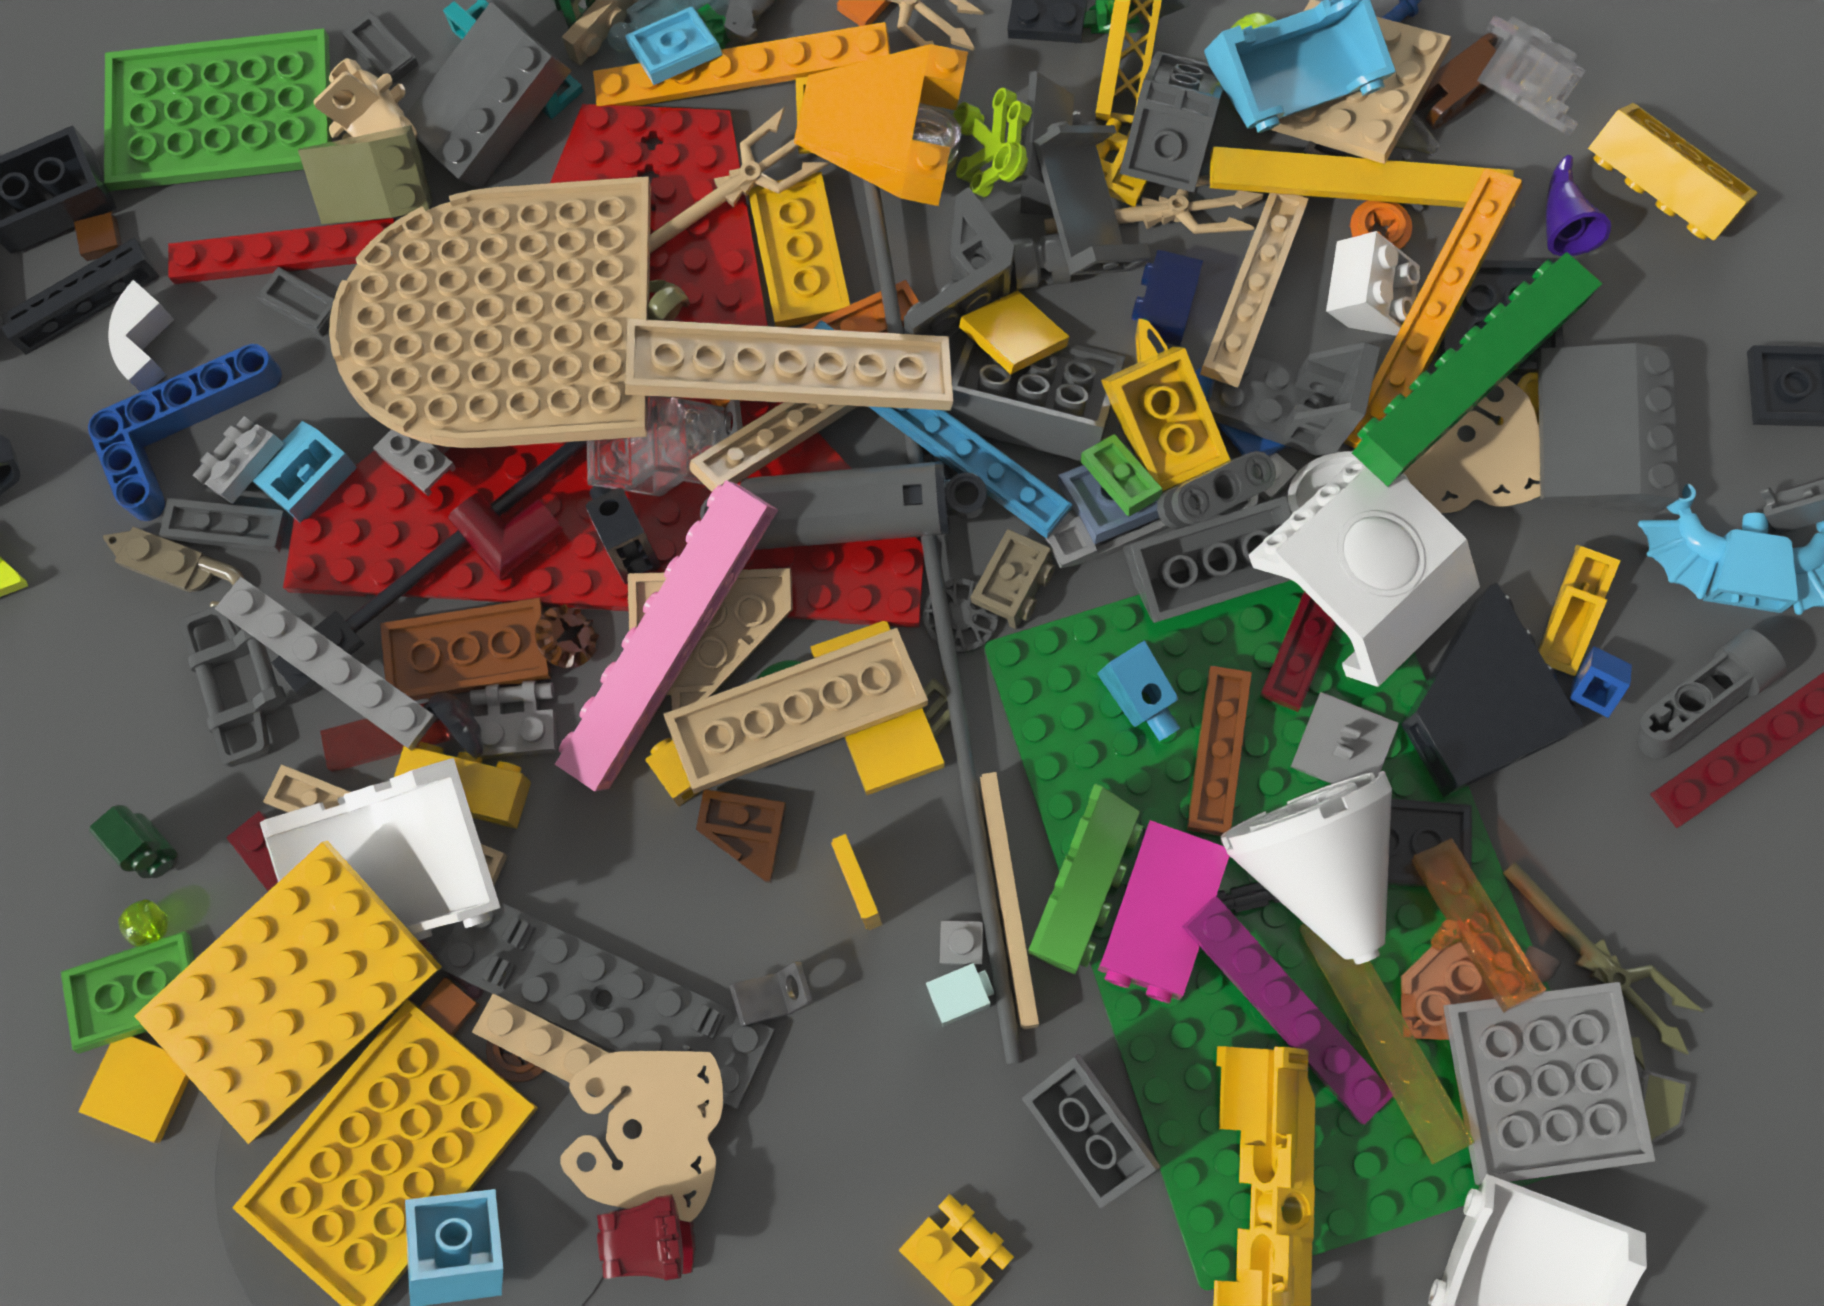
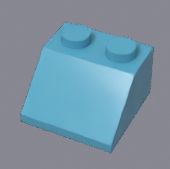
M495 1189L405 1200L410 1306H426L502 1295L503 1260Z

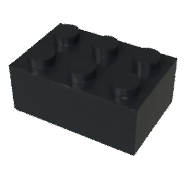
M73 125L0 156V243L11 254L75 227L74 222L102 215L117 208L110 190L104 184V175L92 147Z

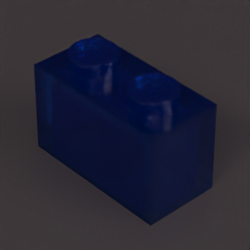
M1157 250L1154 264L1146 262L1141 280V285L1147 286L1144 298L1136 297L1131 319L1149 321L1165 343L1181 346L1203 260Z

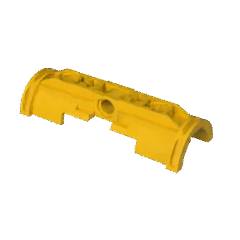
M1217 1046L1216 1066L1221 1067L1219 1129L1241 1130L1239 1183L1251 1184L1250 1229L1238 1228L1236 1281L1214 1280L1213 1306H1311L1315 1200V1097L1307 1078L1308 1050L1291 1047H1274V1050Z

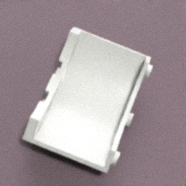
M454 758L417 768L391 778L390 781L345 794L343 797L337 798L339 806L325 810L323 802L260 822L278 882L321 842L328 840L418 941L432 936L431 929L463 921L465 928L489 921L491 919L488 912L501 908Z
M1486 1174L1479 1189L1472 1188L1466 1197L1463 1210L1466 1217L1451 1251L1442 1280L1436 1279L1431 1287L1428 1304L1430 1306H1626L1639 1279L1647 1268L1646 1233Z

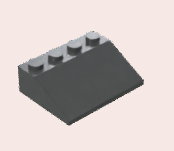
M491 1L405 117L409 119L417 131L418 140L440 163L458 179L477 189H482L572 70Z
M968 337L952 376L953 404L951 411H945L978 435L1081 461V453L1103 440L1112 408L1101 380L1122 371L1125 356L1068 342L1067 347L1013 374H1009L974 340Z
M1640 343L1541 348L1538 351L1541 500L1652 515L1678 500L1673 348Z

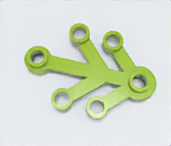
M1004 87L995 93L992 101L994 109L992 131L984 124V115L981 114L980 109L967 102L960 103L951 118V128L953 131L964 136L973 135L984 146L983 149L972 156L963 157L956 170V176L969 182L972 192L982 197H987L990 194L995 181L1001 179L1006 182H1012L1017 177H1020L1028 164L1026 148L1020 143L1022 128L1029 122L1032 109L1029 105L1017 101L1016 93ZM1006 120H1007V122L1009 123V128H1008L1007 142L1005 143ZM993 160L990 168L984 172L980 170L982 166Z

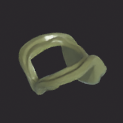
M665 280L650 281L649 293L655 294L647 308L649 320L673 321L682 307L688 308L690 306L689 298L678 286Z

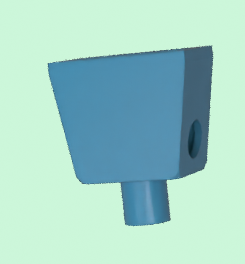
M1145 641L1115 658L1097 673L1134 727L1146 721L1159 741L1180 729V726L1167 708L1176 702L1178 697ZM1142 692L1149 695L1151 704H1147L1143 700Z

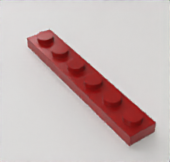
M394 218L168 243V278L175 285L274 273L277 267L289 272L357 264L356 257L385 228L393 224L395 220Z

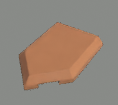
M1460 917L1401 976L1402 1038L1449 1040L1443 1005L1509 997L1525 979L1463 917Z

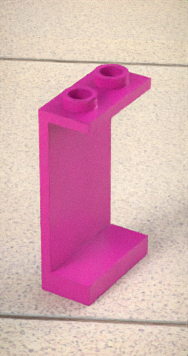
M1149 821L1104 956L1098 968V971L1106 973L1104 980L1124 988H1129L1131 983L1147 988L1145 995L1165 1003H1170L1172 998L1180 1000L1184 996L1200 946L1182 926L1213 897H1216L1229 859L1224 846L1157 822Z

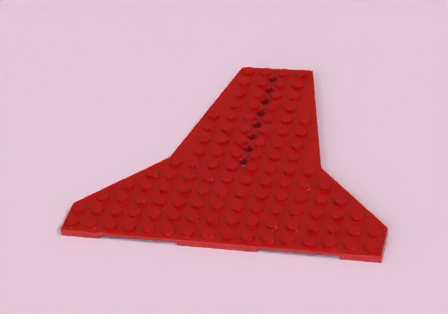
M582 104L550 183L641 177L646 172L654 171L659 177L652 178L650 183L651 208H656L655 212L651 211L650 234H652L717 189L714 178L729 176V170L741 168L730 110ZM658 138L663 143L657 144L655 150H649L648 145L645 144L649 139ZM744 194L741 195L734 207L725 201L650 253V281L665 280L681 288L689 298L690 306L688 308L682 307L673 321L768 326L746 196ZM649 293V302L655 293ZM649 396L647 437L593 441L500 516L505 523H508L530 504L539 499L564 531L501 581L473 547L467 543L401 597L508 603L540 598L544 607H559L566 604L568 608L629 612L628 584L625 585L614 566L586 508V504L592 500L589 494L590 490L601 482H610L614 489L623 488L662 566L650 573H664L672 559L676 556L680 557L688 544L686 542L687 533L695 522L701 521V506L712 493L690 471L691 460L703 452L676 449L673 415L676 411L721 414L723 411L717 413L710 399ZM746 400L740 402L742 426L745 427L783 402ZM733 415L731 418V431L733 427ZM817 432L746 478L847 470L852 468ZM566 442L486 448L451 447L444 455L453 462L456 469L453 472L448 470L430 488L432 493L429 496L393 469L374 450L356 464L357 468L308 519L300 523L294 518L283 588L289 593L361 597L378 595L458 530L448 519L449 514L457 506L478 492L491 504ZM916 537L754 550L742 569H792L793 610L786 618L839 621L842 624L873 625L881 621H887L889 626L920 628L924 554L922 544Z

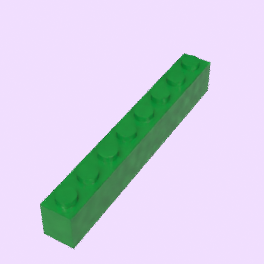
M1568 252L1555 263L1550 259L1545 261L1532 275L1535 281L1531 285L1523 281L1508 297V300L1511 301L1509 305L1505 307L1502 303H1499L1483 320L1487 324L1482 329L1475 325L1465 334L1459 342L1462 347L1457 352L1451 347L1434 364L1437 370L1433 374L1425 370L1410 385L1409 389L1412 393L1406 398L1401 393L1397 395L1383 410L1386 416L1381 421L1373 417L1358 432L1357 436L1361 441L1352 454L1389 487L1580 310L1603 283Z

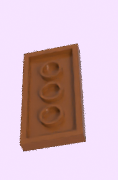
M528 599L380 623L385 680L415 701L428 699L437 693L452 695L470 692L471 690L485 689L488 685L499 684L502 687L521 684L523 681L552 679L550 662L542 655L535 640L536 624L544 614V606L541 599Z

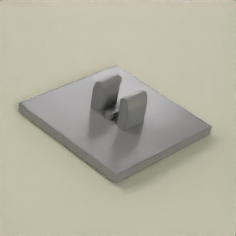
M1320 692L1291 768L1330 784L1373 772L1375 778H1377L1399 723Z

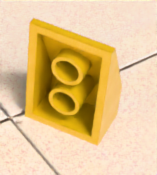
M1172 347L1101 380L1114 413L1140 464L1162 487V491L1230 461L1185 348Z

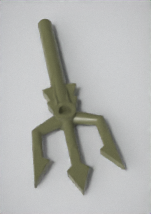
M1516 862L1511 864L1503 874L1580 954L1575 965L1592 972L1590 977L1602 984L1620 982L1622 994L1659 1032L1660 1042L1688 1055L1689 1053L1678 1027L1667 1026L1630 985L1650 977L1672 997L1673 1006L1698 1012L1705 1011L1653 965L1630 969L1621 968L1617 956H1610L1604 939L1593 944ZM1631 1037L1635 1060L1645 1070L1640 1037Z

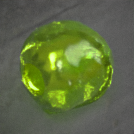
M143 899L129 905L122 912L118 925L121 934L128 943L135 947H143L162 939L166 935L169 922L166 914L158 908L154 901Z

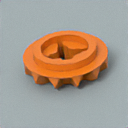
M1366 201L1356 208L1349 224L1352 237L1371 233L1370 231H1372L1375 222H1378L1381 227H1389L1383 237H1386L1399 250L1407 245L1412 234V221L1408 212L1400 204Z

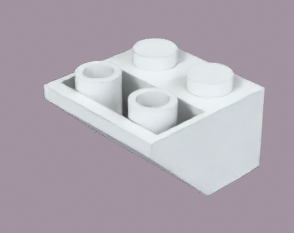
M1377 231L1337 241L1326 312L1348 328L1397 336L1415 302L1417 284L1420 280V265Z

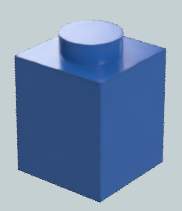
M1593 646L1578 669L1576 676L1573 677L1570 699L1609 718L1630 686L1632 664Z

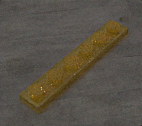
M1305 923L1300 925L1299 931L1431 1163L1435 1164L1475 1143L1371 962L1355 964L1354 959H1343Z

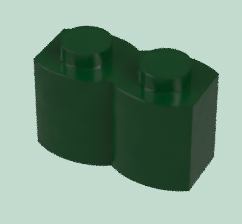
M112 806L89 827L90 833L123 871H135L141 878H158L164 875L173 866V860L177 858V851L144 814H133L127 806Z

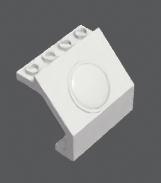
M1354 460L1347 464L1324 487L1319 489L1310 500L1294 512L1288 520L1271 535L1267 536L1249 554L1253 568L1295 581L1348 635L1355 650L1342 663L1345 675L1377 687L1480 588L1467 539L1403 475L1387 487L1363 463Z

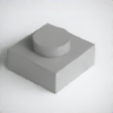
M941 921L940 965L967 966L974 963L975 966H982L983 922Z

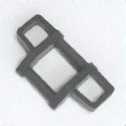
M212 606L181 618L178 625L189 655L190 669L197 674L210 717L206 721L210 733L213 734L219 760L228 767H234L269 752L270 743L266 716L273 713L287 698L283 687L277 684L266 646L243 629L237 632L233 622L215 610L216 606ZM220 619L230 640L199 651L193 633L194 629L202 624ZM251 654L262 691L251 701L225 710L213 668ZM254 721L257 738L256 744L231 755L225 732Z

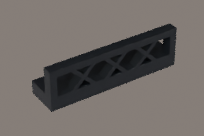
M132 238L2 314L1 318L5 325L1 328L8 340L27 355L117 302L120 295L133 280L143 287L160 276L139 242Z

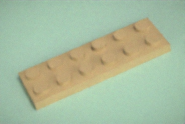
M897 628L667 712L664 714V718L693 794L925 707L928 705V699Z

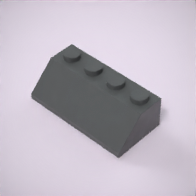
M1286 496L1123 546L1134 586L1152 622L1162 621L1290 581L1291 579L1253 568L1249 558V554L1292 515Z

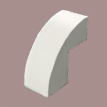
M133 280L115 304L109 322L108 338L110 351L116 366L142 392L155 386L167 375L142 350L174 319L157 300Z

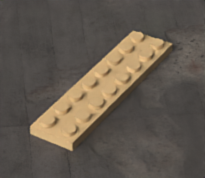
M627 319L625 395L951 411L953 390L949 336Z

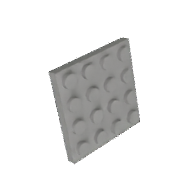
M1620 982L1443 1005L1476 1185H1481L1486 1174L1510 1182L1655 1161Z

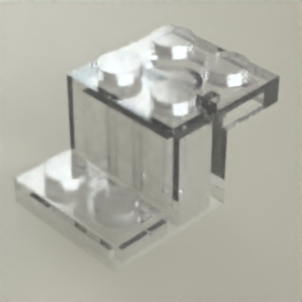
M1494 15L1486 30L1503 42L1477 81L1533 117L1570 136L1578 122L1566 115L1570 107L1564 103L1586 72L1584 68L1574 62L1578 55L1559 43L1555 44L1550 40L1551 37L1534 26L1530 27L1513 16L1507 22Z
M648 396L647 437L587 441L588 485L611 489L623 488L624 491L661 497L682 481L703 484L690 471V463L693 458L725 439L724 407L675 397Z

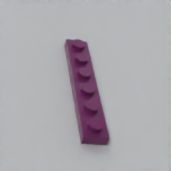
M1213 897L1182 926L1291 1048L1308 1050V1067L1359 1123L1366 1124L1395 1095L1389 1086L1218 897Z

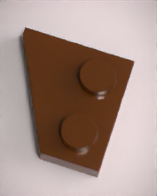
M705 789L703 790L696 830L763 881L772 883L787 805L785 802Z

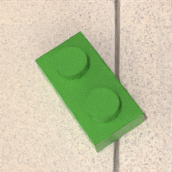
M1115 434L1081 453V463L1128 517L1159 500L1162 495V487Z

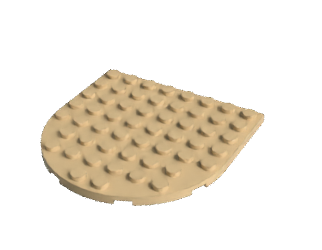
M649 176L492 187L449 196L450 202L438 205L427 211L422 206L385 228L356 257V267L349 275L347 281L342 280L338 287L332 305L329 327L331 351L338 371L349 392L365 411L386 427L404 436L425 443L457 448H486L647 437L648 396L625 395L627 319L649 320L647 309L650 284L651 185Z

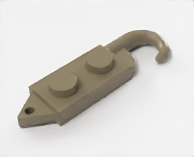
M133 526L130 531L103 535L102 537L116 556L115 562L120 566L189 593L203 589L213 576L229 581L232 586L240 576L244 578L241 571L232 565ZM219 601L210 602V607L218 605Z

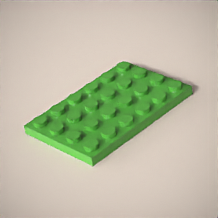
M322 28L105 52L104 184L110 191L304 170L298 149L332 142L329 132L331 118L318 110L313 103L314 99L330 85L329 36L326 30Z

